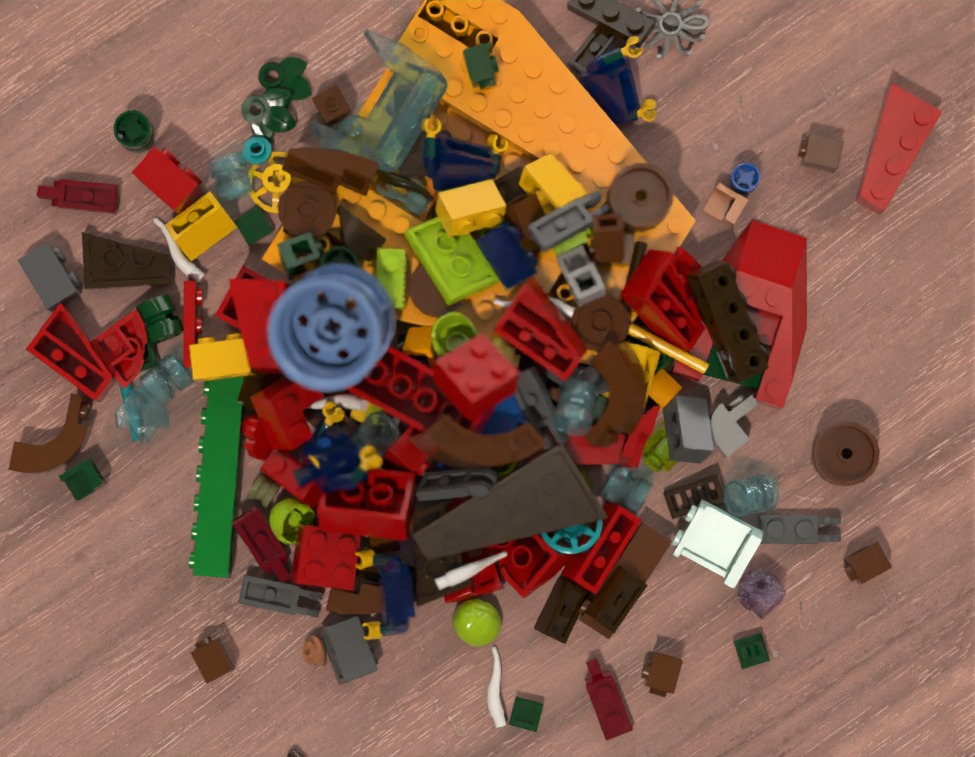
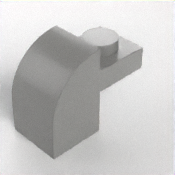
M582 245L556 257V261L578 307L606 295L605 286Z
M743 395L739 396L729 404L731 408L729 412L721 403L711 413L710 426L712 437L715 441V447L724 458L730 456L750 440L736 421L758 405V402L752 395L746 399Z

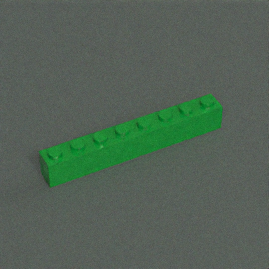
M244 376L204 381L203 395L208 396L207 408H202L201 425H205V436H200L198 452L203 454L202 465H197L196 482H200V494H195L193 507L194 511H198L197 523H192L191 540H196L195 552L190 551L189 569H193V575L231 577L235 529L231 521L236 517L243 434L241 425L244 420L245 406L239 403L237 399Z

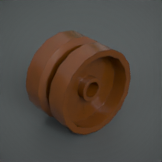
M635 163L624 167L615 175L607 192L606 205L611 208V213L622 214L625 230L644 233L655 229L666 218L673 204L674 189L670 178L660 168L650 163ZM642 194L645 198L643 201H638L636 197Z
M842 422L825 428L817 435L812 444L811 460L814 470L824 481L837 486H851L864 482L874 473L879 463L880 450L876 438L869 429L858 423ZM845 448L848 449L846 453H850L849 459H844L841 456V452Z

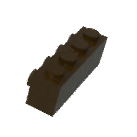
M714 261L687 274L727 380L740 383L768 369L769 366L766 361L768 358L767 352L763 345L759 343L756 335L757 326L754 320L749 317L746 309L747 300L744 294L739 291L736 283V272L729 262Z

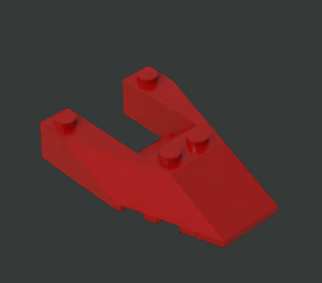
M752 220L722 261H728L736 272V283L739 291L744 294L747 300L746 309L749 317L754 320L757 326L756 335L759 343L770 346L767 354L768 358L766 359L769 368L762 372L753 397L760 404L780 410L784 407L807 330V238ZM695 299L694 303L705 330L691 352H686L707 362L713 342ZM675 359L671 370L672 374L695 382L701 380L702 373Z

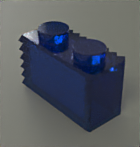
M507 222L476 240V243L506 291L536 274L535 267L539 265L530 250L525 252L519 243L523 240V237L515 225L510 227Z

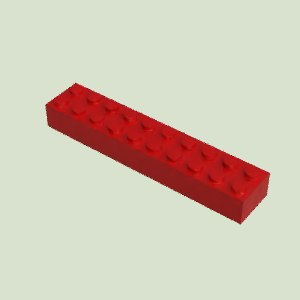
M244 265L235 278L269 280ZM230 288L215 316L240 330ZM305 315L300 316L301 324L304 326L308 325V317ZM331 321L332 325L341 326L340 322ZM313 343L310 344L313 352L318 353L320 351ZM391 346L388 347L380 360L374 364L373 368L361 380L345 388L422 432H425L443 415L447 414L459 426L481 435L497 407L495 405L469 421L433 382L434 370ZM340 349L339 356L344 359L348 358L349 352L345 349Z

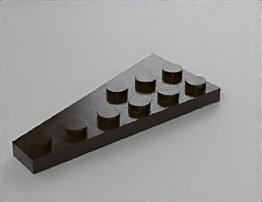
M559 444L491 486L492 491L488 497H473L416 532L412 537L426 560H432L608 517L563 444Z

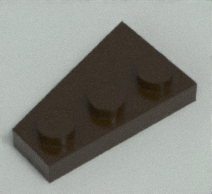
M82 232L84 286L86 290L172 285L170 255Z
M441 503L413 513V534L445 515ZM414 540L417 607L472 586L470 579H467L453 587L448 586L439 590L435 579L444 576L448 571L463 566L460 553L426 560Z

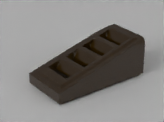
M720 472L664 491L663 494L672 520L688 514L691 505L686 493L687 490H691L695 502L694 506L698 507L701 501L697 489L699 486H702L706 500L710 504L715 506L727 502L729 496ZM713 482L718 495L714 499L708 484ZM675 494H680L685 509H679Z

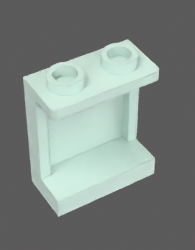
M701 499L698 507L691 506L685 518V521L689 523L684 531L680 529L677 531L671 543L675 546L673 556L678 558L681 554L723 576L725 578L724 584L735 588L762 541L763 531Z

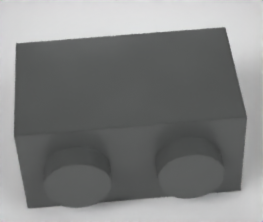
M46 242L18 259V262L45 307L52 312L60 303L64 305L79 296L81 292L77 287L81 283L73 270L68 272L63 262L66 261V258L58 246L53 248L51 244Z
M676 395L663 408L669 458L673 461L700 464L714 452L715 446L711 433V414L708 411L707 399Z
M358 616L319 630L339 685L378 671L376 664H378L377 655L373 648H369L367 640L364 639V637L368 636L366 626L362 627L364 622L360 621Z

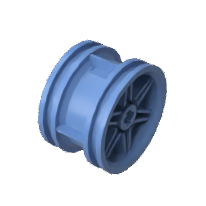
M330 264L320 266L308 272L280 297L272 310L269 320L268 340L276 362L291 379L302 386L314 390H340L361 380L384 355L392 342L395 332L396 315L388 292L374 276L352 265ZM325 293L328 298L327 302L318 294ZM349 299H353L357 303L356 308L351 310L347 308ZM301 315L308 317V325L304 326L301 324ZM331 321L340 322L341 326L332 325ZM358 328H366L368 331L367 336L364 333H362ZM311 343H313L315 347L320 349L318 353L313 352L311 350ZM340 349L347 350L349 357L341 358L339 356Z

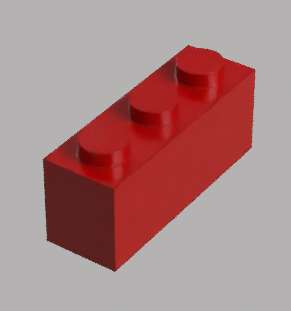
M607 500L602 509L608 518L602 519L603 525L598 540L589 549L573 554L561 572L562 575L594 594H597L642 521L620 505ZM593 521L589 529L595 532L597 521ZM584 535L578 547L586 544L592 537Z

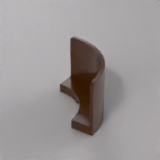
M447 414L443 415L425 432L409 438L416 448L435 461L461 469L490 468L515 462L530 456L547 444L528 421L510 432L487 436L464 429Z

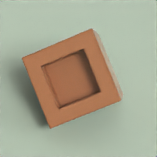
M718 183L704 206L703 212L732 228L748 199Z

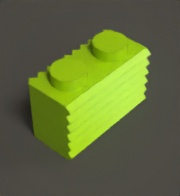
M378 248L376 279L388 292L394 311H403L406 309L404 298L406 297L407 252L404 249Z

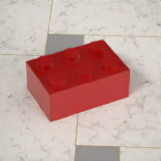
M329 463L317 509L320 531L407 541L417 498L415 495L417 491L415 473L369 468L355 483H352L349 478L359 466L336 464L337 467H331L335 464Z

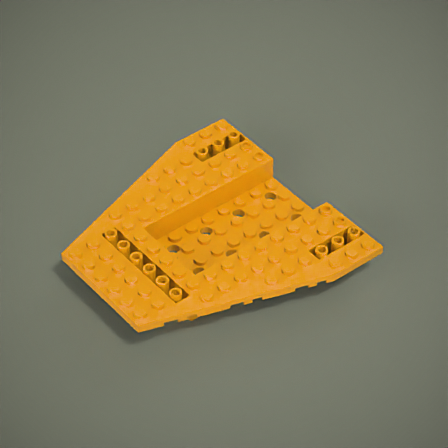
M424 0L386 60L385 72L336 148L338 151L356 155L362 150H368L375 154L379 160H382L392 172L399 175L396 117L390 116L387 108L389 104L395 102L394 91L423 90L425 118H428V129L431 131L435 128V119H439L441 122V130L436 133L435 138L440 132H447L452 136V140L468 144L467 147H463L462 150H465V153L460 154L463 159L458 160L460 166L456 168H462V175L461 169L456 170L460 179H453L452 189L490 179L495 181L520 166L524 169V166L552 153L558 161L565 165L571 176L581 183L587 195L597 191L602 196V200L598 204L587 210L588 213H591L604 205L606 206L607 192L616 174L626 166L635 163H647L521 12L502 0ZM491 42L492 53L488 55L489 57L494 55L499 72L495 73L497 85L486 90H480L479 87L473 88L463 58V50ZM491 134L498 135L496 140L497 147L500 144L501 138H506L509 143L508 148L499 154L496 163L499 164L501 170L495 177H490L484 172V166L491 157L492 150L487 146V139ZM434 140V158H427L428 174L432 172L436 154L444 153L442 154V160L447 161L451 143L446 147H441ZM473 158L474 161H478V164H475L477 167L467 169L472 164L470 163L469 166H465L464 163H467L465 160ZM441 162V173L444 171L443 167L446 165V162ZM376 175L367 196H363L340 185L336 193L329 191L336 203V213L338 206H342L387 239L381 248L404 249L407 252L406 297L404 298L406 309L395 311V320L423 327L434 326L439 318L422 314L414 306L410 297L409 282L413 272L422 263L404 236L406 230L424 223L419 220L423 195H410L406 192L405 188L387 184ZM441 175V178H440V181H439V185H438V187H437V188H438V191H439V187H440V184H441V180H442V176H443V175ZM428 177L407 178L419 181L424 189L427 186ZM642 194L636 197L638 201H643L645 198ZM674 195L673 204L668 215L655 229L644 233L629 232L624 229V234H633L632 256L636 241L647 243L645 254L649 249L675 253L677 247L681 246L696 220ZM433 211L425 222L431 220ZM336 215L333 226L326 234L313 239L314 242L320 241L324 254L332 247H346L344 241L340 239L339 215ZM504 218L502 224H498L493 228H483L470 232L500 279L497 285L465 298L463 305L456 311V313H460L468 318L479 334L483 333L491 342H494L495 337L504 339L493 330L508 308L496 305L493 300L497 298L505 302H513L531 276L535 278L548 297L565 301V304L576 309L578 305L556 261L553 249L543 253L534 239L530 241H525L524 238L513 239ZM282 226L262 257V260L286 275L279 258L277 244L295 237ZM593 234L587 236L589 243L583 245V248L590 262L594 264L605 286L606 295L613 296L621 302L622 297L619 294L625 287L630 267L595 265V257H590V240H593ZM515 240L519 245L518 252L514 255H507L502 249L505 241ZM355 253L360 263V268L376 278L377 253L370 263ZM308 272L294 276V280L298 282ZM325 293L318 294L319 296L328 300L327 295ZM349 299L347 308H356L357 303L353 299ZM632 308L629 315L630 323H633L637 317ZM572 314L571 318H568V317L564 316V318H565V319L567 320V322L571 325V327H572L571 321H572L573 314ZM588 350L579 364L594 367L591 362L599 352Z

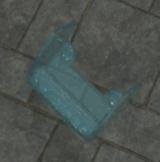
M366 29L363 34L373 50L381 57L384 66L394 72L368 118L359 115L348 116L341 122L337 130L312 121L310 126L323 149L344 151L379 162L378 169L391 172L398 169L404 162L423 130L421 127L422 120L424 118L429 120L447 89V81L438 69L406 45Z

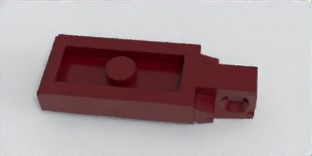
M60 179V181L54 180L53 187L38 185L37 197L39 199L52 200L51 206L58 207L59 209L116 215L119 186L115 184Z
M253 506L231 521L257 564L266 574L273 571L281 583L291 578L283 565L288 561L287 554L256 506Z
M597 658L587 661L586 664L591 676L584 678L585 686L606 741L633 731L615 680L610 674L609 669L602 672Z

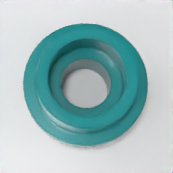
M253 137L243 147L245 159L253 165L266 163L272 154L270 143L263 137ZM255 147H262L259 153L252 152Z

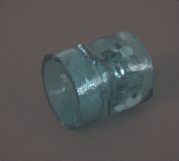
M242 152L225 154L207 162L211 178L217 180L214 187L219 202L235 200L254 192L250 176L244 174L247 166Z
M172 352L159 362L158 369L151 368L139 377L161 406L166 405L176 397V390L183 391L195 382ZM172 375V377L169 379V381H167V380H166V377Z
M572 380L565 382L562 385L559 404L555 411L554 426L558 430L570 435L579 436L589 433L594 418L593 412L596 409L599 397L598 390L593 385L583 381Z
M370 413L347 440L351 443L347 445V450L351 457L357 462L362 463L360 453L366 446L375 448L377 455L382 457L398 439L399 430L395 421L384 413Z
M618 463L602 489L600 496L612 503L619 501L621 507L636 515L649 494L653 483L641 476L632 477V471Z
M767 474L729 481L724 489L725 506L735 517L773 510L779 501L778 486L775 480Z

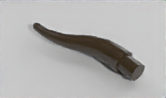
M375 154L367 157L380 163L376 176L383 182L394 187L413 190L423 195L428 201L433 200V197L423 187L410 179L392 172Z

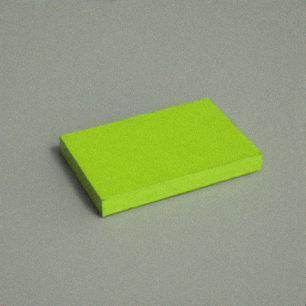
M439 217L405 231V238L448 306L498 284L499 277L471 233L448 237Z

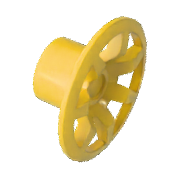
M272 152L269 158L270 166L263 173L256 171L259 165H252L248 174V192L255 204L267 212L278 213L277 206L280 195L292 185L306 181L301 178L291 177V174L282 171L283 165L275 163L273 158H286V152ZM254 176L261 179L264 185L256 193H254L252 186ZM268 192L272 194V207L263 204L258 197Z

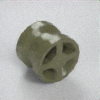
M261 473L252 485L247 497L251 500L256 499L260 501L261 506L267 509L280 490L281 485L277 482L272 483L268 480L267 475Z

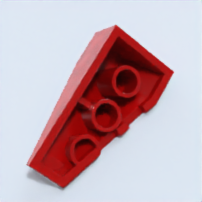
M546 532L548 537L552 540L554 534H552L551 532ZM541 534L488 546L491 553L495 555L503 551L507 552L506 557L498 560L501 566L499 570L503 578L522 598L528 597L556 576L573 556V554H565L554 550L545 542ZM560 541L556 542L557 545L566 548Z

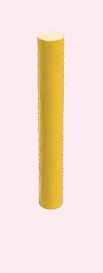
M631 323L629 335L702 374L707 370L708 363Z

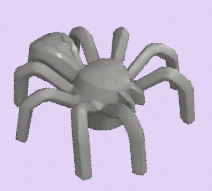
M651 0L663 16L643 12L640 7L636 8V11L642 15L658 21L657 23L655 22V27L657 28L653 32H659V34L650 41L644 42L641 47L653 46L665 37L663 49L656 55L658 59H662L667 54L671 39H673L676 50L680 54L689 56L693 53V51H685L681 47L678 35L690 42H701L706 38L705 34L694 37L682 31V29H685L691 33H698L708 26L710 20L702 14L693 15L684 20L681 19L697 11L702 5L701 1H697L694 6L676 14V7L680 0H673L670 12L666 11L659 0Z

